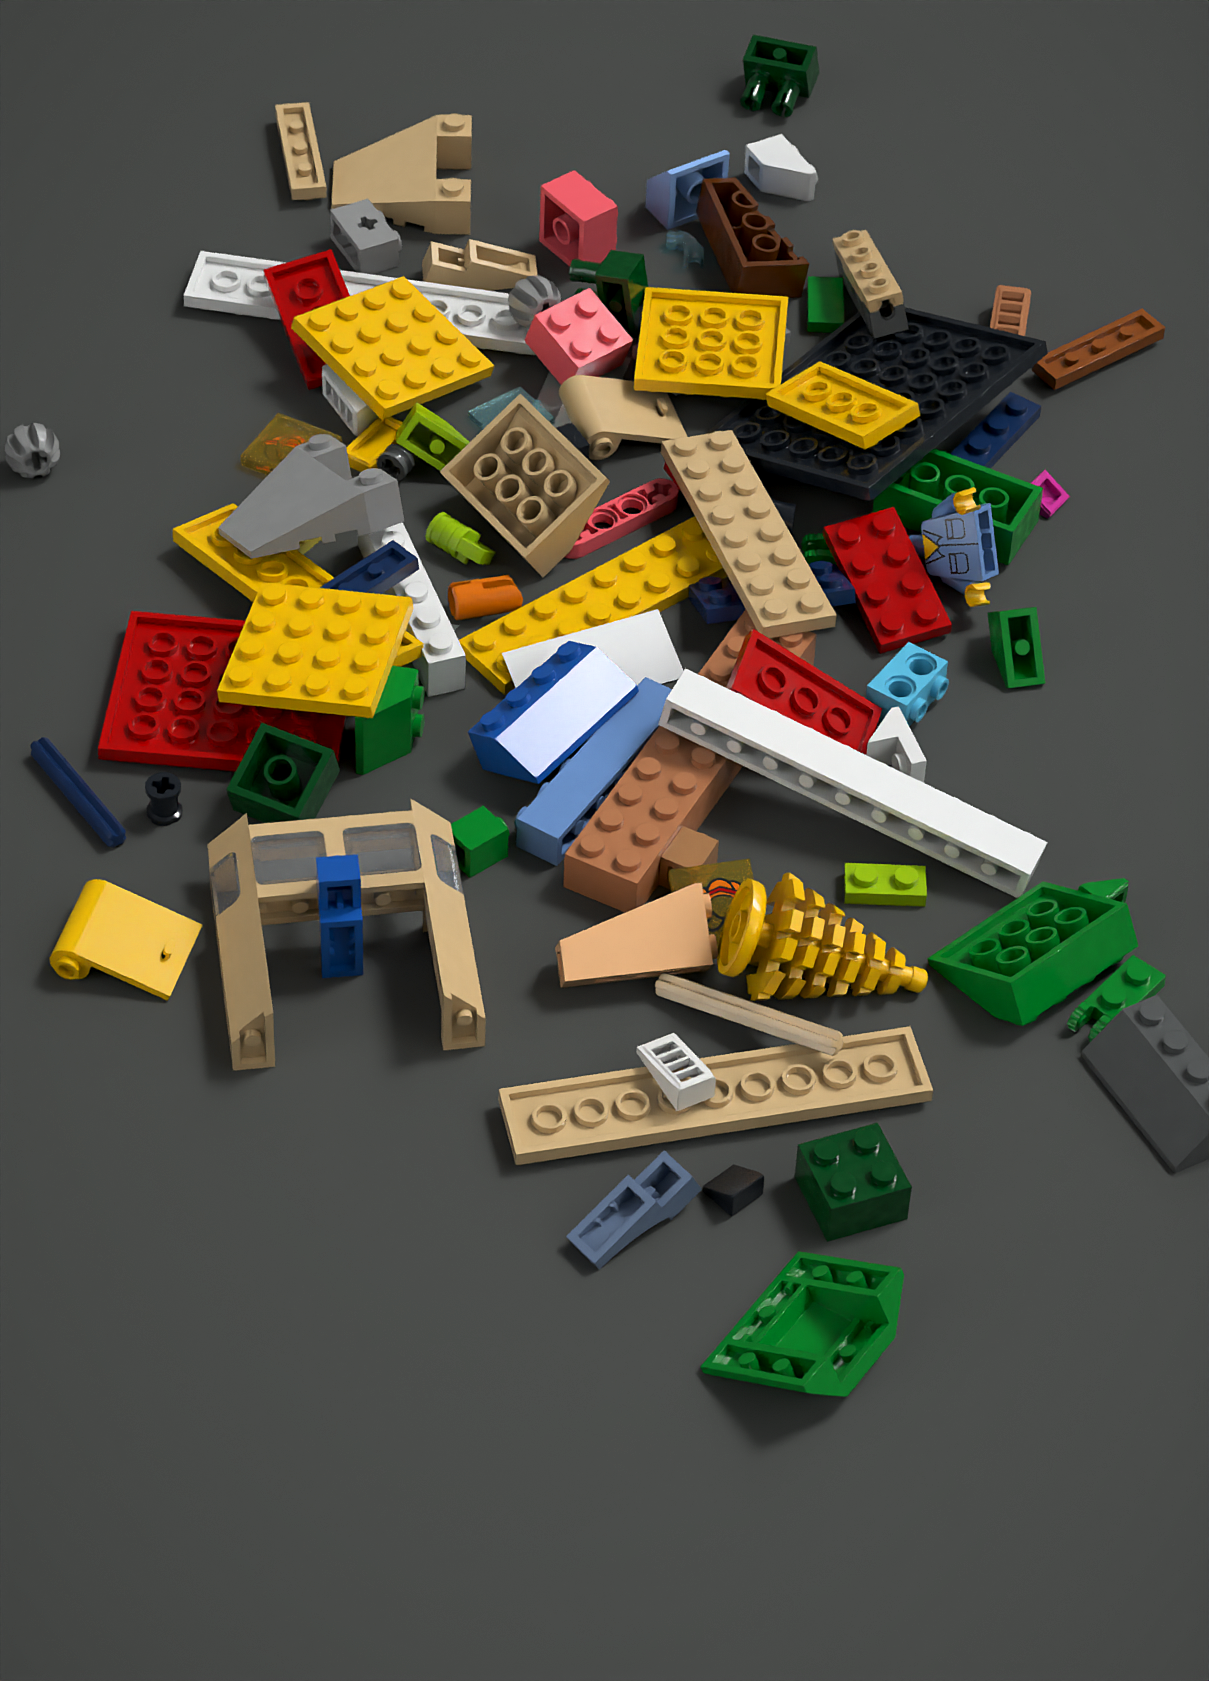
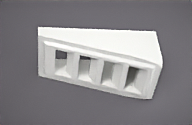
M327 364L322 366L323 395L352 433L358 437L378 418V415Z
M675 1033L637 1047L636 1053L676 1111L715 1096L716 1078L709 1068ZM669 1048L671 1049V1051L665 1052L658 1056L655 1055L656 1053H659L661 1051L667 1050ZM675 1057L678 1059L668 1064L663 1063ZM684 1067L683 1070L672 1073V1071ZM689 1076H690V1078H691V1079L686 1080V1081H683V1082L680 1081V1080H682V1079H684V1078H687V1077H689Z

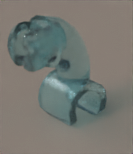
M678 230V232L668 231L666 233V248L684 251V268H688L689 262L700 263V268H704L705 249L691 234Z

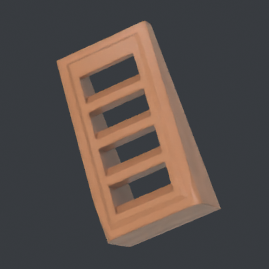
M998 285L995 292L990 328L1025 336L1031 290Z

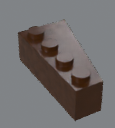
M737 178L703 179L696 214L731 292L785 296L788 298L801 297L809 262L803 256H796L793 252L794 245L787 237L781 238L774 230L776 224L769 216H764L758 211L759 204Z

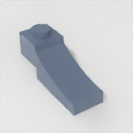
M664 1150L635 1179L627 1175L566 1237L600 1270L621 1249L646 1230L666 1218L672 1220L702 1189L695 1179Z

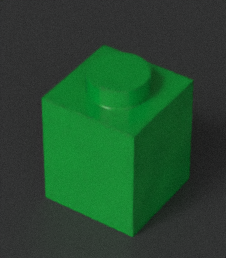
M484 806L451 824L455 844V865L469 878L508 857L509 829L502 818L495 817Z

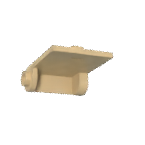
M586 375L572 376L560 386L559 396L570 421L590 444V459L601 460L611 456L617 450L621 439L662 444V441L687 437L667 392L634 390V381Z

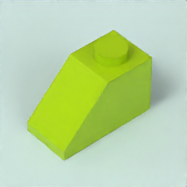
M417 402L396 432V443L440 471L470 443L447 421Z

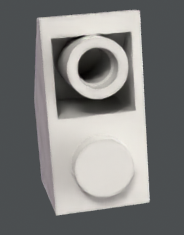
M782 134L746 145L744 173L761 192L803 201L814 200L815 184L818 181L817 172L799 154L797 148L791 145Z

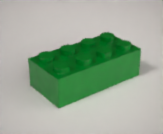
M934 448L874 498L872 513L894 507L904 527L922 533V522L932 518V512L936 506L952 493L975 487L976 492L972 495L974 503L976 505L991 504L997 561L1009 565L1039 521L1043 488Z

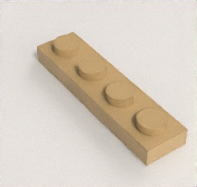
M309 102L275 105V116L292 200L327 198L326 183Z

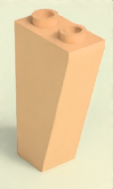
M702 883L689 885L560 940L555 947L560 987L659 977L661 973L677 975L707 971L713 965L712 959H717L718 947L715 934L709 935L707 919L712 918V904L710 895L703 894Z

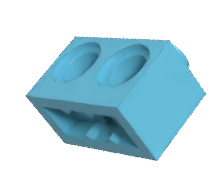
M908 642L867 685L866 699L882 708L878 721L882 722L891 708L899 706L909 727L914 721L919 722L924 717L928 706L935 699L940 700L948 688L949 680L946 678L948 661Z

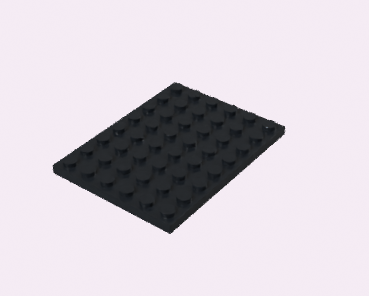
M906 307L907 330L873 338L860 312H858L782 372L781 384L821 361L918 403L920 412L918 418L906 424L903 429L883 438L875 446L865 450L769 407L767 399L749 398L705 434L732 430L751 465L757 470L797 480L804 484L829 489L833 492L858 497L862 500L872 501L1048 354L1046 341Z

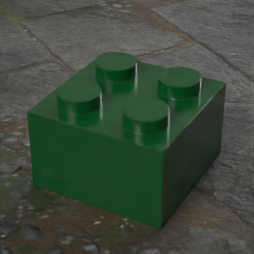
M261 723L226 791L234 811L244 815L247 813V816L265 823L315 819L340 769L334 750Z
M878 1122L798 1144L794 1177L827 1242L908 1219L912 1186Z

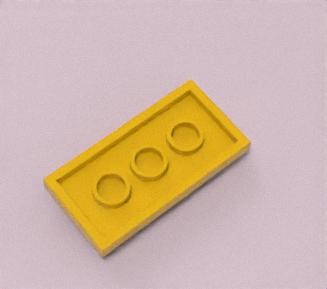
M821 361L766 393L769 407L865 450L875 446L880 440L893 432L903 429L906 424L920 416L918 403Z

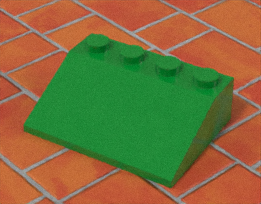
M1042 881L927 959L929 966L992 1016L1024 1026L1034 1022L1038 1015L1051 1006L1064 1001L1067 995L1080 986L1093 981L1097 974L1109 966L1122 961L1126 954L1138 947V942L1127 903Z

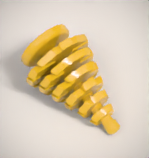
M791 873L783 874L782 881L777 882L768 899L764 885L750 878L743 881L736 891L722 927L717 956L718 972L726 976L735 977L744 971L748 964L758 966L756 974L746 975L748 994L752 995V1001L768 1000L772 995L779 1000L792 999L798 994L803 998H817L826 990L824 988L825 983L829 984L828 997H842L846 995L849 984H851V989H853L852 995L854 996L869 995L874 991L876 984L877 993L880 995L894 994L899 985L905 987L906 990L920 993L927 985L928 974L925 969L905 966V955L893 947L885 954L886 942L873 932H870L866 937L865 934H862L864 926L854 918H848L845 926H840L842 917L845 916L844 912L830 902L825 905L824 897L810 888L804 890L803 882H800L801 880ZM766 904L774 906L772 914L765 915Z

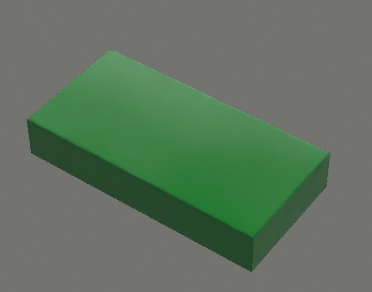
M808 276V331L832 333L844 324L843 278Z

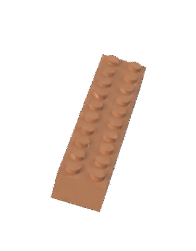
M747 610L743 612L698 675L704 676L725 688L727 687L745 636L752 629L757 631ZM808 631L769 638L814 666L817 634ZM659 726L566 851L563 887L625 913L644 905L659 884L661 856L682 826L694 831L698 830L743 765Z

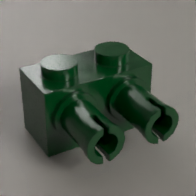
M752 35L743 57L746 88L740 98V104L743 108L750 110V106L754 101L752 111H757L761 107L766 90L778 92L772 104V111L778 116H782L785 107L784 117H790L798 96L810 98L819 76L817 47Z
M610 250L601 263L573 259L569 268L570 281L596 284L597 291H593L630 337L636 338L641 328L645 287H648L644 254ZM578 288L575 292V295L586 289Z

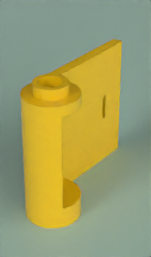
M93 879L85 883L49 960L56 973L65 979L85 978L91 967H94L168 1001L201 930L202 924L110 882Z

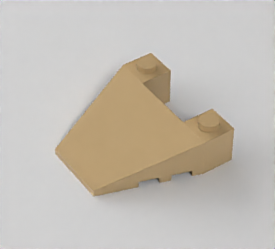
M436 115L334 161L332 209L369 199L376 210H380L383 213L384 217L393 219L394 225L405 227L406 222L423 225L425 232L433 234L470 235L471 180L457 178L436 179L437 169L471 170L472 115Z

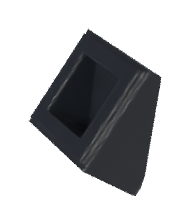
M733 1164L702 1186V1191L729 1215L733 1216L763 1195L765 1177L760 1172Z

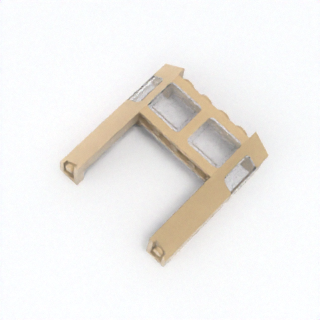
M411 798L409 811L248 825L246 813L207 844L210 888L233 1071L275 1067L273 1007L262 925L319 920L316 857L358 854L361 876L362 916L422 911L423 932L428 931L441 1005V1039L443 1050L485 1046L486 1018L454 838L449 821Z

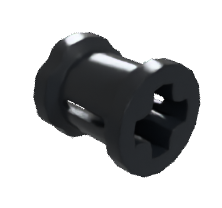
M160 772L150 776L145 782V792L150 798V802L147 805V817L151 819L153 824L159 826H169L172 823L178 822L183 814V807L178 802V796L181 793L179 778L168 772Z

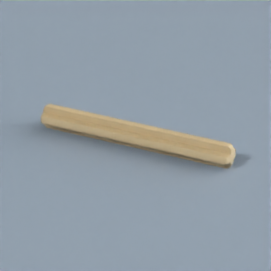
M661 973L659 979L655 982L656 994L662 998L834 1056L838 1054L843 1046V1034L839 1031L669 973Z

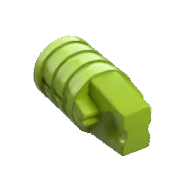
M445 512L437 514L427 528L426 540L429 543L435 544L440 549L442 548L443 551L448 554L450 553L452 557L464 564H467L469 559L478 564L489 565L495 554V551L478 541L481 534L462 523L460 524L459 521L451 518Z

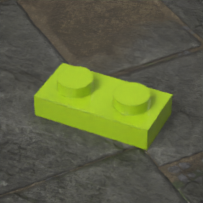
M845 863L844 904L926 907V866Z

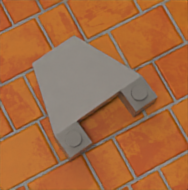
M319 434L311 437L309 442L296 446L218 527L219 535L253 559L300 549V541L321 537L324 544L336 541L335 534L357 530L358 536H363L405 521L397 479L382 469L377 468L366 469L360 472L359 476L352 478L346 445L330 434Z

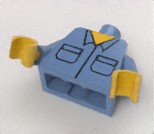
M975 487L949 495L933 509L932 518L922 522V535L909 536L918 556L925 557L928 574L940 576L943 583L965 595L966 602L970 607L990 605V601L984 595V590L990 589V583H980L979 581H984L999 574L991 504L976 505L974 503L972 495L976 492Z

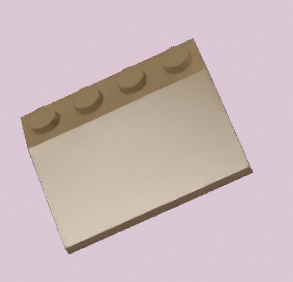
M521 394L440 471L464 499L542 577L548 574L571 551L610 483L607 477Z

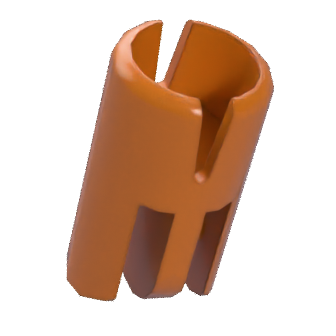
M509 575L453 582L448 586L449 608L455 620L513 612L520 608L523 603L522 594Z

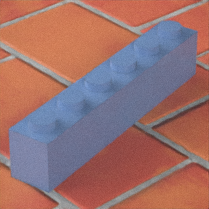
M647 677L637 685L639 692L581 744L580 750L571 759L567 758L562 763L558 774L550 783L545 782L541 786L537 797L528 807L524 806L520 809L514 822V826L517 828V847L558 866L565 858L566 851L660 726L658 723L665 700L672 690L671 688Z

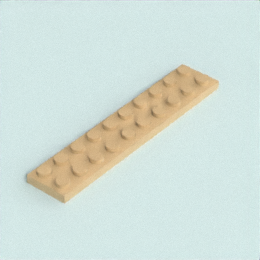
M909 1026L844 1036L842 1040L843 1046L838 1054L834 1056L799 1044H791L699 1058L716 1078L715 1096L679 1111H676L647 1067L499 1089L498 1100L515 1164L522 1165L932 1101L933 1088L912 1029ZM684 1067L672 1071V1073L681 1071L684 1069ZM689 1076V1077L684 1078V1079H682V1080H680V1081L683 1082V1081L689 1080V1079H691V1078H690V1076Z

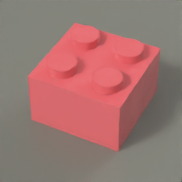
M575 170L541 185L539 241L569 267L573 259L601 263L610 250H616L618 206L613 200L607 198L590 181L584 179Z
M588 288L536 314L524 341L560 385H562L565 380L572 376L600 377L621 366L632 345L633 339L595 293Z

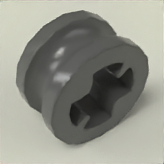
M391 444L378 457L377 467L399 482L413 469L414 458L403 446Z

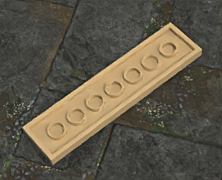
M716 431L709 434L662 441L661 454L757 631L768 638L835 627L837 615L733 431Z

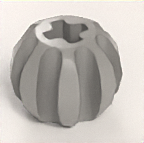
M537 275L528 276L526 279L517 281L514 289L509 292L508 296L509 312L518 324L528 329L536 314L561 301V294L555 284L547 280V278Z
M31 423L28 426H23L22 424L14 429V434L9 435L5 442L6 461L12 470L19 472L22 477L34 478L37 475H42L43 477L51 472V467L58 464L60 458L59 440L52 430L46 429L43 424Z

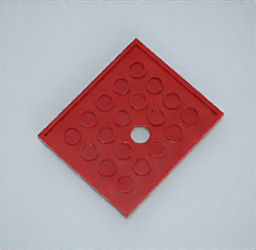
M131 611L98 745V759L236 771L260 724L265 723L334 750L339 765L347 716L219 702L217 689L245 621Z

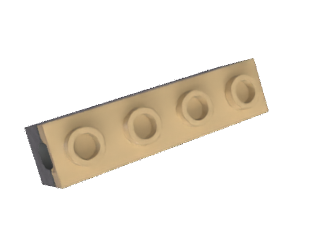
M852 230L840 237L833 238L839 277L843 278V284L873 338L907 330L908 323L902 291L867 230Z

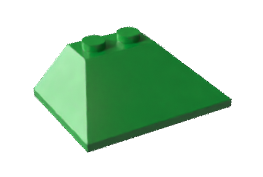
M798 1251L700 1366L704 1374L798 1392L847 1397L895 1339L904 1280L902 1268Z

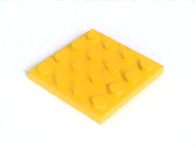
M404 276L296 316L291 327L382 420L413 408L416 402L423 404L488 378L492 375L494 365Z
M645 287L634 390L766 400V393L781 385L788 297Z
M261 582L217 689L219 702L373 718L414 609L412 597Z

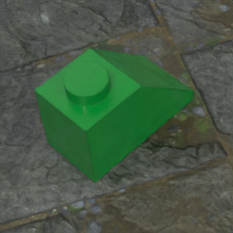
M1037 607L987 612L991 649L1006 688L1046 684Z

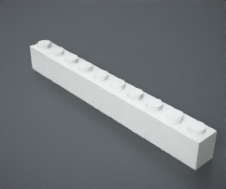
M686 668L665 700L658 725L1016 898L1020 897L1026 889L1048 843Z

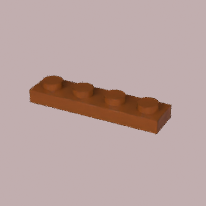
M1141 308L1048 352L1046 356L1032 367V371L1051 388L1056 390L1163 339L1165 327Z

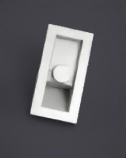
M899 706L893 707L868 741L866 755L879 762L892 765V768L924 782L927 760Z

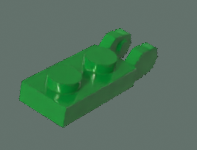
M1132 955L1088 998L1075 1008L1068 1019V1028L1076 1032L1094 1018L1098 1022L1090 1030L1088 1038L1091 1042L1122 1009L1155 996L1165 986L1167 975Z

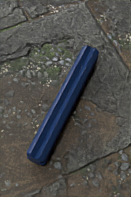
M46 737L33 741L30 745L32 757L105 844L111 848H115L118 844H123L126 840V830L53 743Z

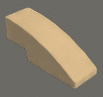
M471 239L468 240L465 249L431 241L422 261L423 282L487 291L514 288L515 283L520 279L537 275L535 255Z

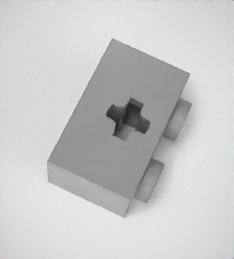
M369 199L330 210V238L357 273L375 274L399 266V251L402 249L400 236L396 230L392 231L386 223L383 213L380 210L377 211Z

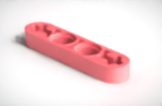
M657 478L595 508L574 546L565 558H581L672 513L678 506V487L669 479ZM636 508L641 512L638 514H628L623 510ZM596 523H608L611 527L599 529L593 525Z

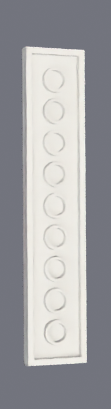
M200 251L184 293V306L281 320L266 284L263 269L285 262ZM340 270L350 296L397 279ZM408 280L475 347L535 355L524 341L529 329L518 324L509 312V293Z

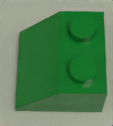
M392 666L373 718L355 717L356 774L365 775L411 753L415 737H422L425 716L424 714H418V710H421L423 706L425 687L418 686V669Z

